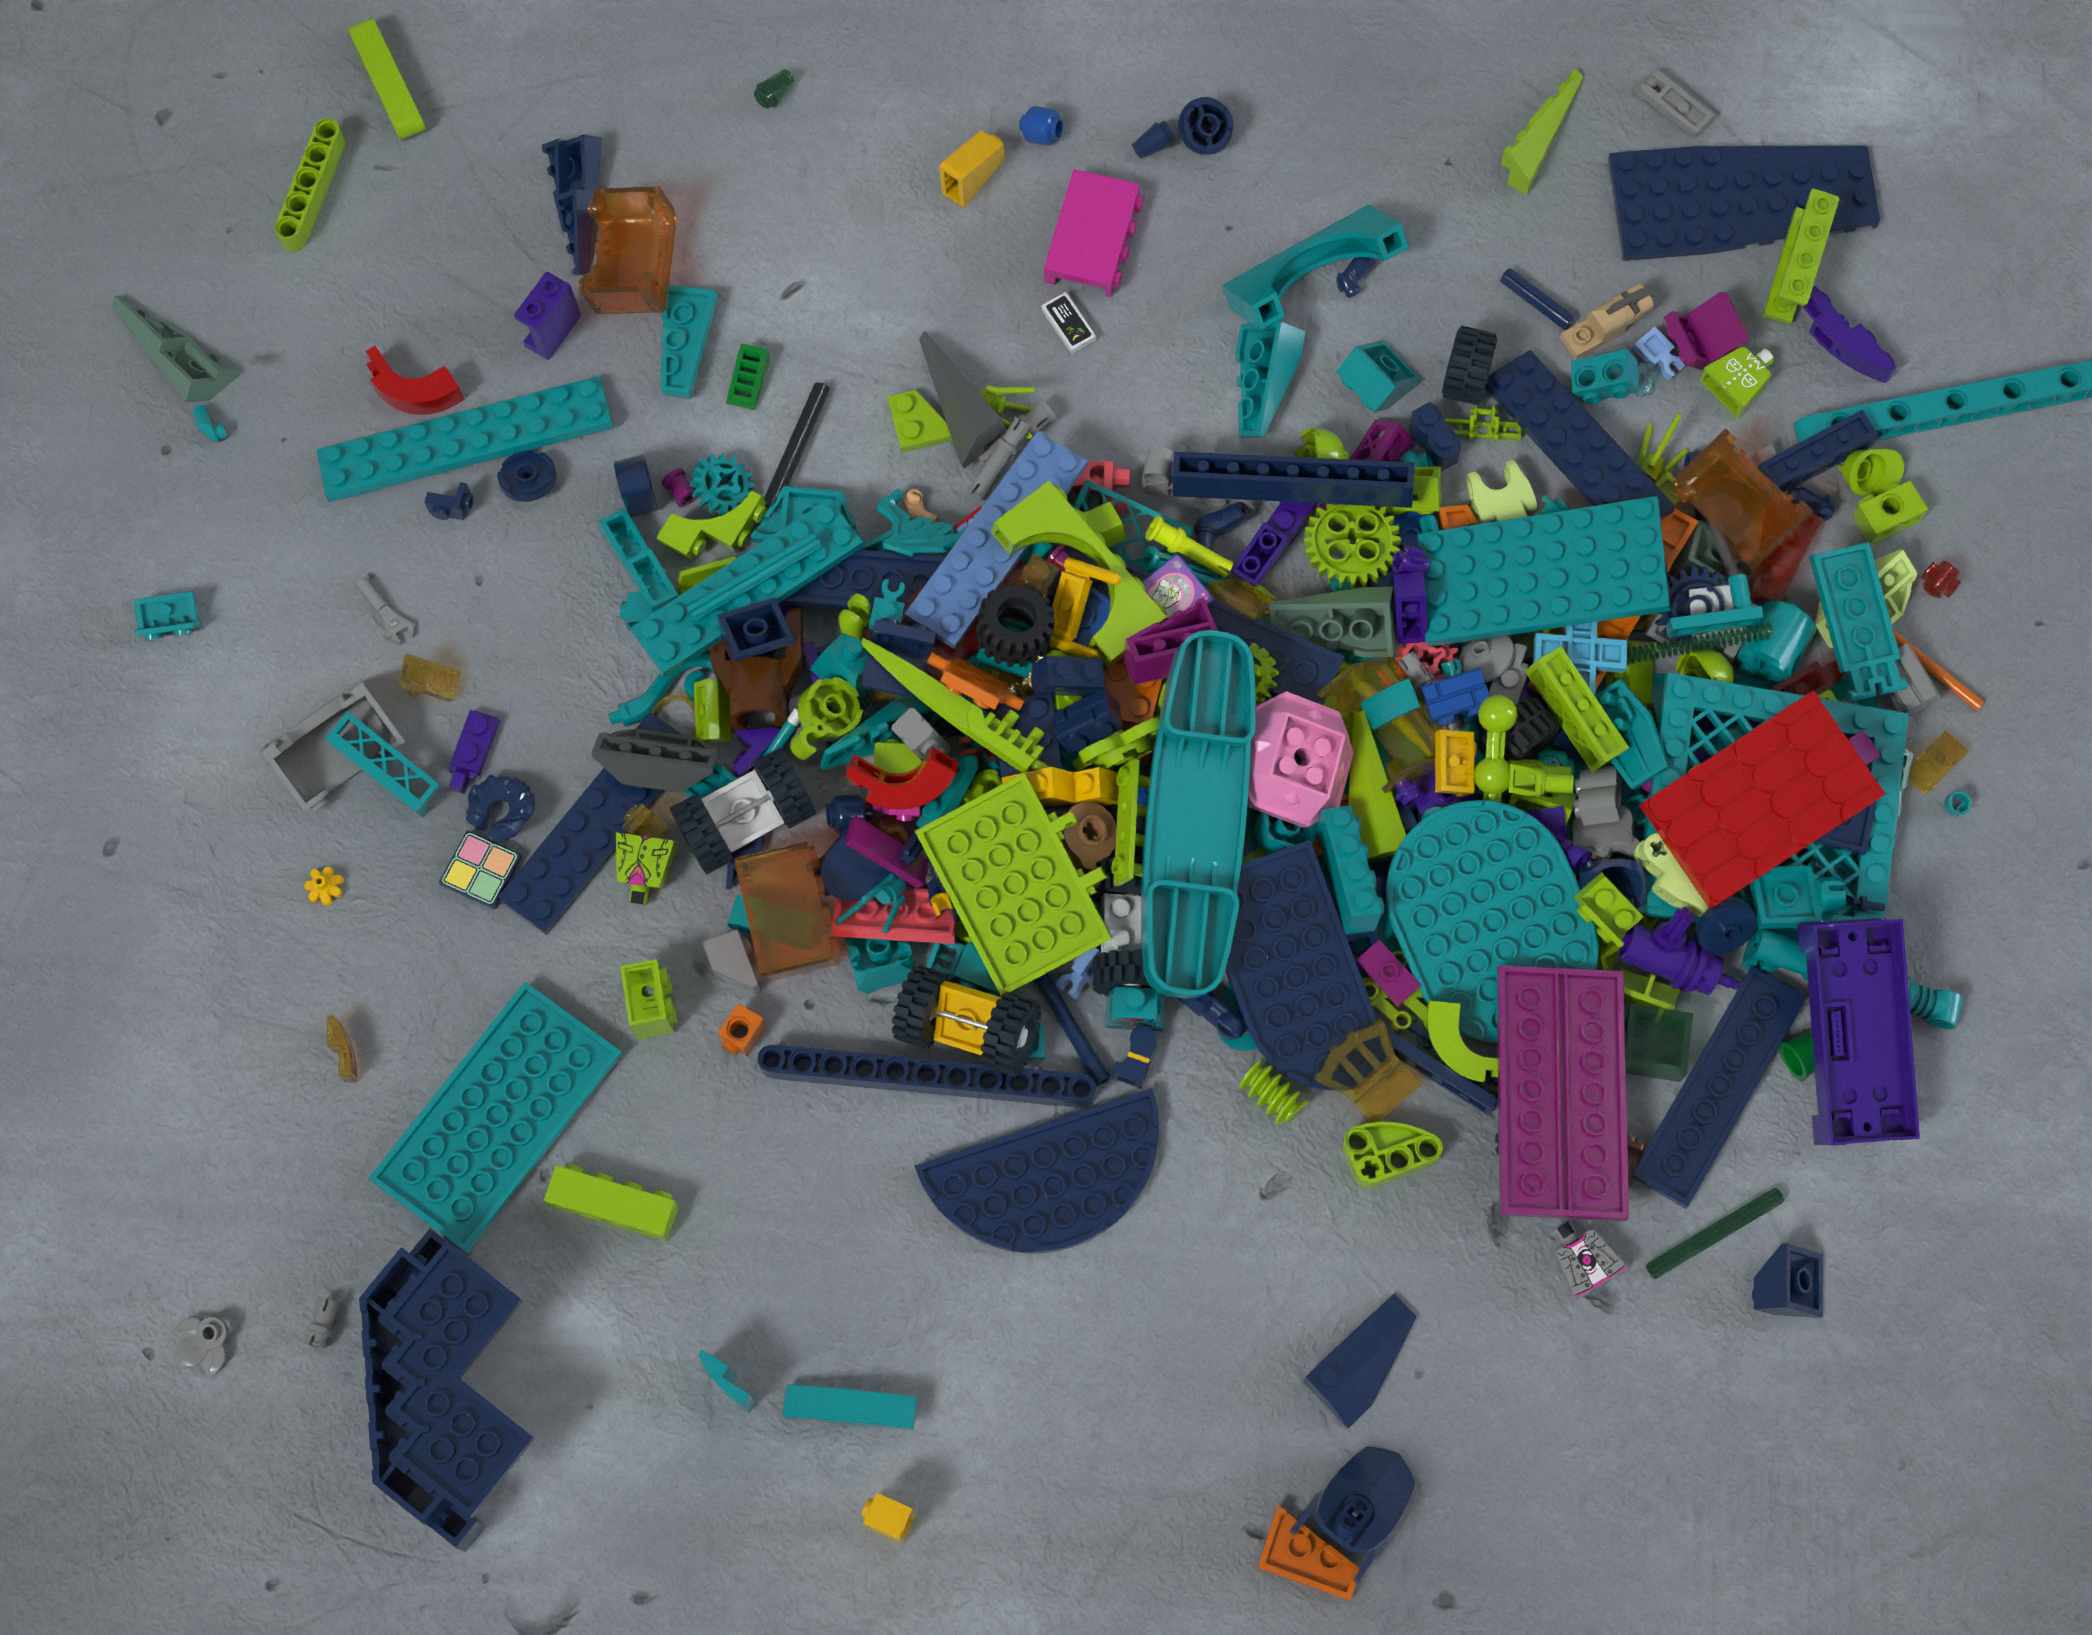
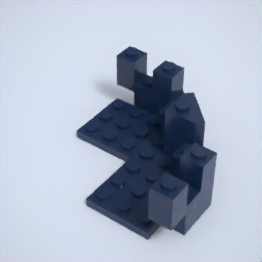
M429 1228L410 1253L401 1247L359 1298L363 1331H361L362 1347L366 1369V1401L369 1410V1442L373 1464L372 1483L422 1524L431 1527L455 1548L466 1552L486 1527L474 1515L535 1438L462 1381L461 1377L523 1300Z

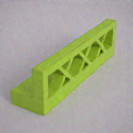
M1562 646L1538 659L1525 671L1592 773L1629 749Z

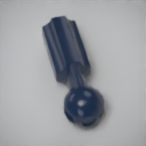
M1213 991L1198 998H1177L1199 1017H1204L1215 1026L1218 1033L1227 1040L1238 1039L1246 1031L1241 1013L1231 1010L1216 997Z

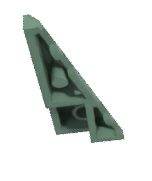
M114 296L112 307L185 402L210 401L240 375L241 369L238 366L228 367L220 362L221 356L217 353L207 354L198 347V342L165 321L157 323L148 317L149 311L144 308L136 310L126 302L127 298L125 296Z

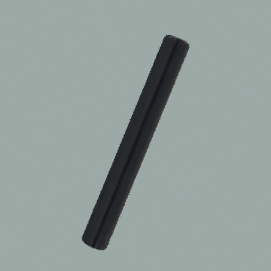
M822 382L814 383L765 494L764 500L767 502L765 506L767 510L774 504L783 486H789L825 404L830 388Z

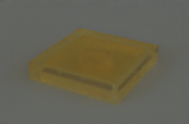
M1234 577L1211 582L1207 586V590L1217 601L1254 620L1269 617V602L1278 601Z

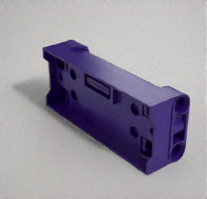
M1873 918L1797 924L1799 952H1807L1806 966L1817 1109L1819 1115H1812L1814 1145L1835 1146L1864 1142L1920 1139L1903 919Z

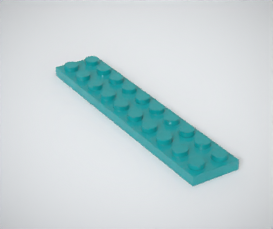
M600 376L319 448L316 451L325 496L328 502L509 456L518 452L612 429L613 424Z

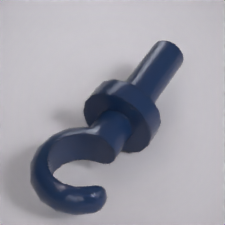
M1846 895V902L1856 906L1858 911L1864 912L1866 908L1878 911L1885 910V904L1868 901L1866 896H1860L1859 899H1855L1852 896Z

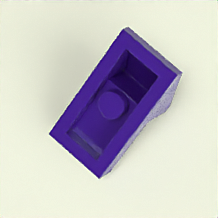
M779 728L735 731L738 741L749 749L747 752H741L734 761L732 768L736 778L739 779L754 770L752 762L764 755L780 731Z

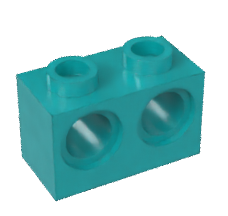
M1627 349L1571 361L1572 393L1583 404L1594 405L1604 399H1620L1627 397L1631 393L1639 392L1637 359ZM1622 373V375L1618 379H1616L1617 375ZM1594 379L1593 383L1588 386V383Z

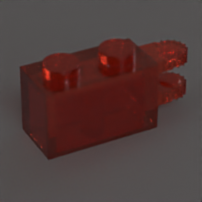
M1835 660L1822 667L1816 661L1769 690L1804 696L1814 690L1817 696L1829 689L1832 690L1835 684L1839 683L1844 673L1840 674L1837 661Z

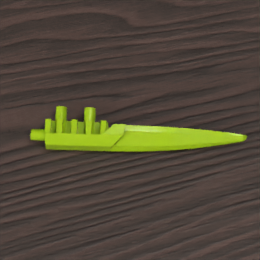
M862 638L861 643L863 647L901 684L937 714L1021 773L1029 772L1032 769L1039 770L1050 767L1040 760L1044 748L1040 745L1036 746L1044 736V732L1034 727L1028 737L1024 738L1021 736L1020 731L1011 729L1019 718L1016 712L1009 710L1002 721L998 720L992 712L984 718L982 709L949 691L945 685L907 661Z

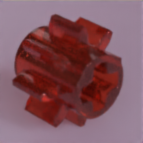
M1946 561L1940 562L1939 565L1932 562L1921 576L1925 580L1922 586L1929 595L1935 598H1941L1943 594L1950 598L1961 583L1957 580L1959 572L1952 564Z

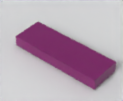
M858 816L850 820L846 845L916 888L924 885L929 863L928 859L919 855L916 861H913L911 865H907L899 857V853L904 847L902 843Z

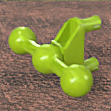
M1500 694L1491 695L1484 699L1479 706L1478 719L1482 727L1487 730L1486 756L1477 764L1474 771L1475 783L1483 791V801L1501 803L1502 793L1507 789L1509 793L1538 797L1544 795V792L1573 793L1574 776L1571 775V767L1544 765V762H1541V760H1510L1509 763L1504 759L1506 731L1510 730L1516 723L1518 716L1517 707L1511 699Z

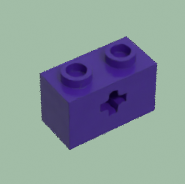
M1424 572L1393 574L1397 644L1426 642L1427 610Z

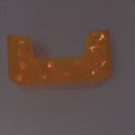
M660 186L594 189L593 199L589 201L588 208L590 216L594 218L600 229L599 239L595 242L597 258L596 265L592 267V272H586L583 278L579 280L581 296L585 298L590 308L596 314L665 312L676 233V214L672 204Z
M805 841L735 857L734 860L759 972L763 981L769 982L836 966L835 958L840 957V952L835 935L829 936L827 924H832L828 905L822 907L820 895L825 894L822 876L815 877L814 869L820 868L815 846L809 847L808 842Z

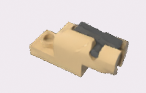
M1636 284L1588 312L1586 320L1562 332L1560 339L1573 358L1578 360L1623 335L1628 325L1641 319L1646 313L1653 310V300L1650 295L1648 296L1645 293L1642 284Z

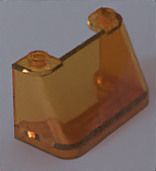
M1725 428L1674 478L1673 485L1675 489L1673 492L1682 502H1690L1740 550L1738 554L1749 565L1753 563L1760 565L1809 521L1813 510L1803 501L1799 504H1793L1794 497L1791 494L1786 496L1745 457L1746 452L1743 449L1737 452L1738 448L1733 444L1736 438Z

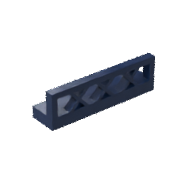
M1863 410L1760 463L1757 469L1768 484L1765 492L1768 500L1770 501L1787 492L1789 488H1795L1844 462L1852 452L1867 450L1872 447L1878 433Z
M1403 1017L1398 1025H1407V1019ZM1411 1022L1408 1030L1416 1034L1417 1046L1399 1036L1401 1031L1395 1029L1385 1042L1389 1054L1482 1113L1490 1116L1498 1103V1091L1495 1096L1491 1095L1478 1086L1477 1083L1479 1081L1464 1078L1450 1069L1444 1062L1441 1063L1426 1054L1424 1049L1433 1048L1428 1032ZM1422 1039L1427 1041L1428 1043L1423 1044ZM1486 1070L1485 1081H1490L1498 1086V1077H1491V1072Z

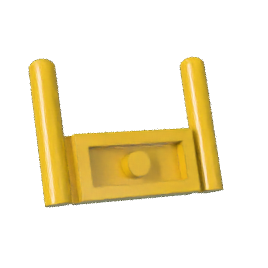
M1069 557L1064 562L1065 572L1061 573L1052 605L1055 612V624L1050 647L1078 657H1086V659L1089 657L1099 658L1100 653L1098 650L1075 643L1073 639L1077 637L1092 584L1090 577L1118 585L1121 582V575Z

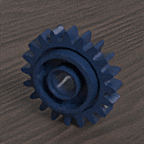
M1690 566L1688 575L1683 569H1677L1678 579L1670 575L1667 576V580L1670 583L1668 590L1671 611L1656 613L1661 614L1662 617L1655 621V625H1667L1670 618L1691 615L1689 605L1694 600H1702L1705 603V613L1712 612L1710 600L1702 595L1689 597V589L1707 588L1708 592H1713L1719 602V611H1724L1723 598L1714 587L1728 585V580L1724 579L1718 582L1720 573L1717 571L1708 576L1709 568L1702 567L1698 574L1696 566ZM1666 627L1661 632L1662 636H1667ZM1692 635L1671 637L1670 643L1677 644L1682 639L1681 645L1684 649H1688L1691 642H1693ZM1713 641L1704 642L1708 647H1713ZM1693 643L1695 649H1701L1702 643Z

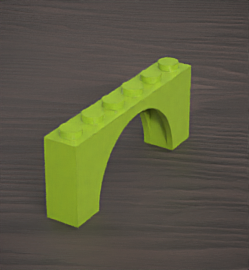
M1047 481L993 523L990 533L1009 555L1032 544L1059 543L1081 551L1091 558L1098 567L1121 575V582L1118 585L1107 583L1110 594L1108 618L1103 627L1092 637L1088 647L1099 651V658L1102 659L1107 669L1125 655L1126 638L1156 622L1161 624L1166 620L1167 616L1161 603L1156 599L1152 600L1145 592L1146 589L1142 581L1135 576H1131L1125 569L1126 565L1122 558L1117 554H1112L1106 547V541L1103 536L1097 531L1093 532L1087 525L1084 514L1079 509H1074L1068 503L1066 494L1059 486H1054L1050 481Z

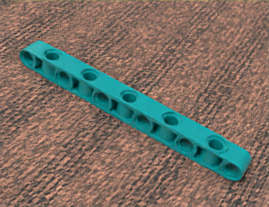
M2092 360L1809 415L1795 421L1793 426L1798 443L1863 410L1878 433L1875 439L1877 441L2092 398ZM2061 381L2067 382L2071 387L2063 385ZM2004 392L2012 394L2014 398L2007 397ZM1947 403L1954 404L1957 409L1950 408ZM1890 415H1897L1901 421L1894 420Z

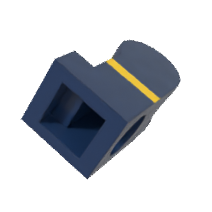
M1141 1025L1133 1029L1130 1034V1050L1125 1063L1116 1061L1112 1071V1079L1140 1089L1142 1088L1156 1050L1157 1036L1152 1028Z

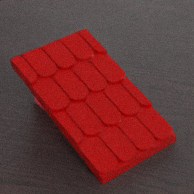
M1814 690L1639 805L1709 909L1715 907L1886 795L1881 786L1875 781L1876 779L1863 760L1857 755L1858 753L1845 734L1839 729L1840 727L1829 711L1821 703L1822 701Z

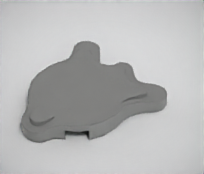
M1621 805V820L1617 822L1583 826L1581 817L1575 818L1573 821L1574 847L1578 844L1586 847L1593 853L1589 857L1590 859H1610V855L1613 852H1620L1634 859L1635 848L1640 842L1633 836L1635 831L1633 817L1625 806Z

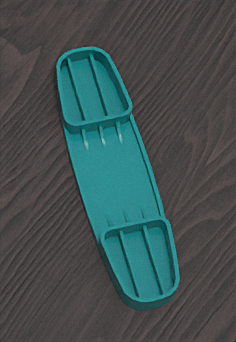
M1213 630L1198 631L1190 635L1175 651L1166 682L1152 759L1142 862L1141 947L1143 974L1148 984L1158 993L1169 997L1198 998L1214 990L1223 980L1239 909L1237 890L1247 817L1251 738L1256 730L1255 676L1253 654L1248 645L1238 636L1227 632Z

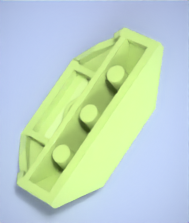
M1901 549L1874 560L1891 624L1904 614L1911 594L1912 582H1915L1918 574L1904 550ZM1820 601L1815 624L1828 647L1833 648Z

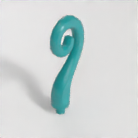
M703 652L665 678L660 672L643 695L618 704V711L608 713L611 725L623 722L624 727L643 721L647 715L655 711L671 684L683 672L696 667H706L713 671L710 662V652ZM701 670L691 672L684 681L685 693L693 701L694 683L704 678V673Z

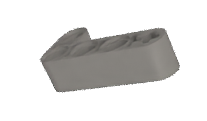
M1152 446L1148 449L1142 476V489L1144 492L1154 496L1225 508L1237 502H1242L1249 512L1255 510L1257 500L1173 496L1172 472L1174 452L1160 446Z

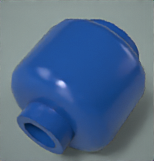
M1032 106L1027 110L1026 114L1021 116L1019 128L1027 142L1049 146L1061 138L1064 122L1055 109Z

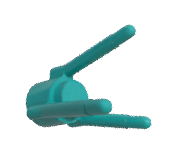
M888 873L878 885L863 895L860 901L838 917L835 923L841 924L876 897L882 904L893 903V907L882 929L883 933H887L900 906L906 901V898L902 895L906 890L904 880L894 873Z

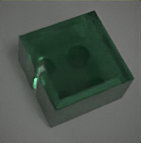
M1630 1004L1624 1017L1626 1020L1624 1025L1626 1074L1681 1082L1687 1074L1693 1013L1665 1009L1659 1017V1022H1655L1654 1019L1658 1015L1659 1008Z

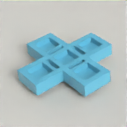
M1597 622L1565 626V635L1536 633L1534 636L1533 664L1538 659L1562 646L1594 696L1596 671L1624 673L1626 670L1627 640L1597 638Z

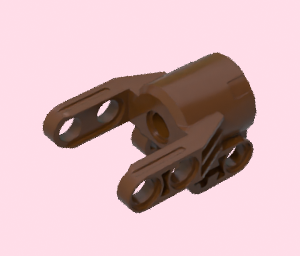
M789 608L785 616L786 623L795 642L786 646V658L755 655L739 661L728 660V654H726L727 651L722 641L710 648V662L713 672L729 699L731 733L745 729L747 726V712L766 711L774 713L775 726H778L779 729L782 728L790 716L789 701L792 698V690L804 668L801 608Z

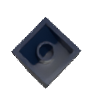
M776 598L717 615L721 639L731 661H739L795 643Z

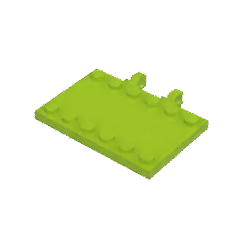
M1026 773L1020 774L915 831L1000 995L1006 992L1010 993L1112 939L1090 896L1097 892L1093 885L1108 878L1102 866L1085 875L1081 868L1076 870L1061 841L1065 839L1062 831L1079 823L1072 811L1059 818L1055 812L1047 815Z

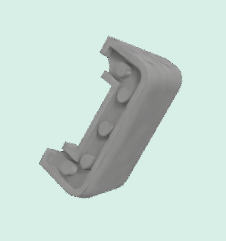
M361 681L340 693L260 749L263 756L304 811L310 808L314 812L328 802L325 797L330 791L362 770L325 740V737L347 711L398 752L403 750L400 745L405 742ZM350 721L339 735L346 741L359 740L358 726ZM364 732V739L371 738ZM379 743L365 744L366 757L369 759L381 758V745ZM353 745L360 751V745ZM387 751V757L394 756L389 751Z

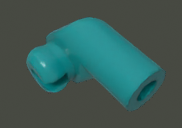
M197 405L193 408L192 412L197 428L210 441L220 442L221 439L227 438L228 433L226 428H224V424L219 423L213 426L207 408L204 405Z

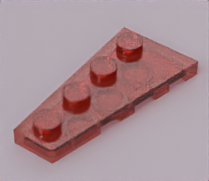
M1766 496L1750 598L1762 603L1770 600L1783 601L1820 526L1822 517Z

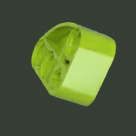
M1373 1122L1349 1129L1343 1139L1342 1149L1357 1185L1364 1189H1373L1432 1167L1438 1162L1443 1151V1145L1436 1135L1418 1127L1397 1122ZM1360 1137L1364 1140L1366 1147L1362 1150H1355L1350 1146L1349 1139ZM1429 1144L1435 1149L1436 1154L1433 1157H1425L1421 1154L1419 1146ZM1401 1155L1406 1160L1407 1165L1403 1168H1396L1391 1164L1390 1157ZM1366 1166H1369L1370 1170L1375 1169V1174L1371 1179H1369L1368 1175L1363 1176L1362 1174Z

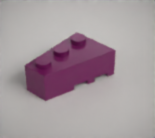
M1204 597L1198 599L1195 605L1183 612L1181 610L1174 612L1172 618L1161 624L1156 622L1126 638L1124 663L1133 685L1167 678L1175 651L1190 635L1198 631H1218Z

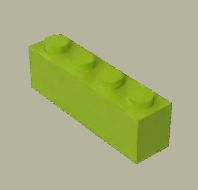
M566 1163L565 1168L555 1166L543 1200L548 1207L667 1242L679 1207L676 1201L672 1200V1194L661 1190H655L654 1194L642 1191V1185L630 1181H625L624 1185L613 1182V1177L600 1172H596L595 1176L584 1174L583 1168Z

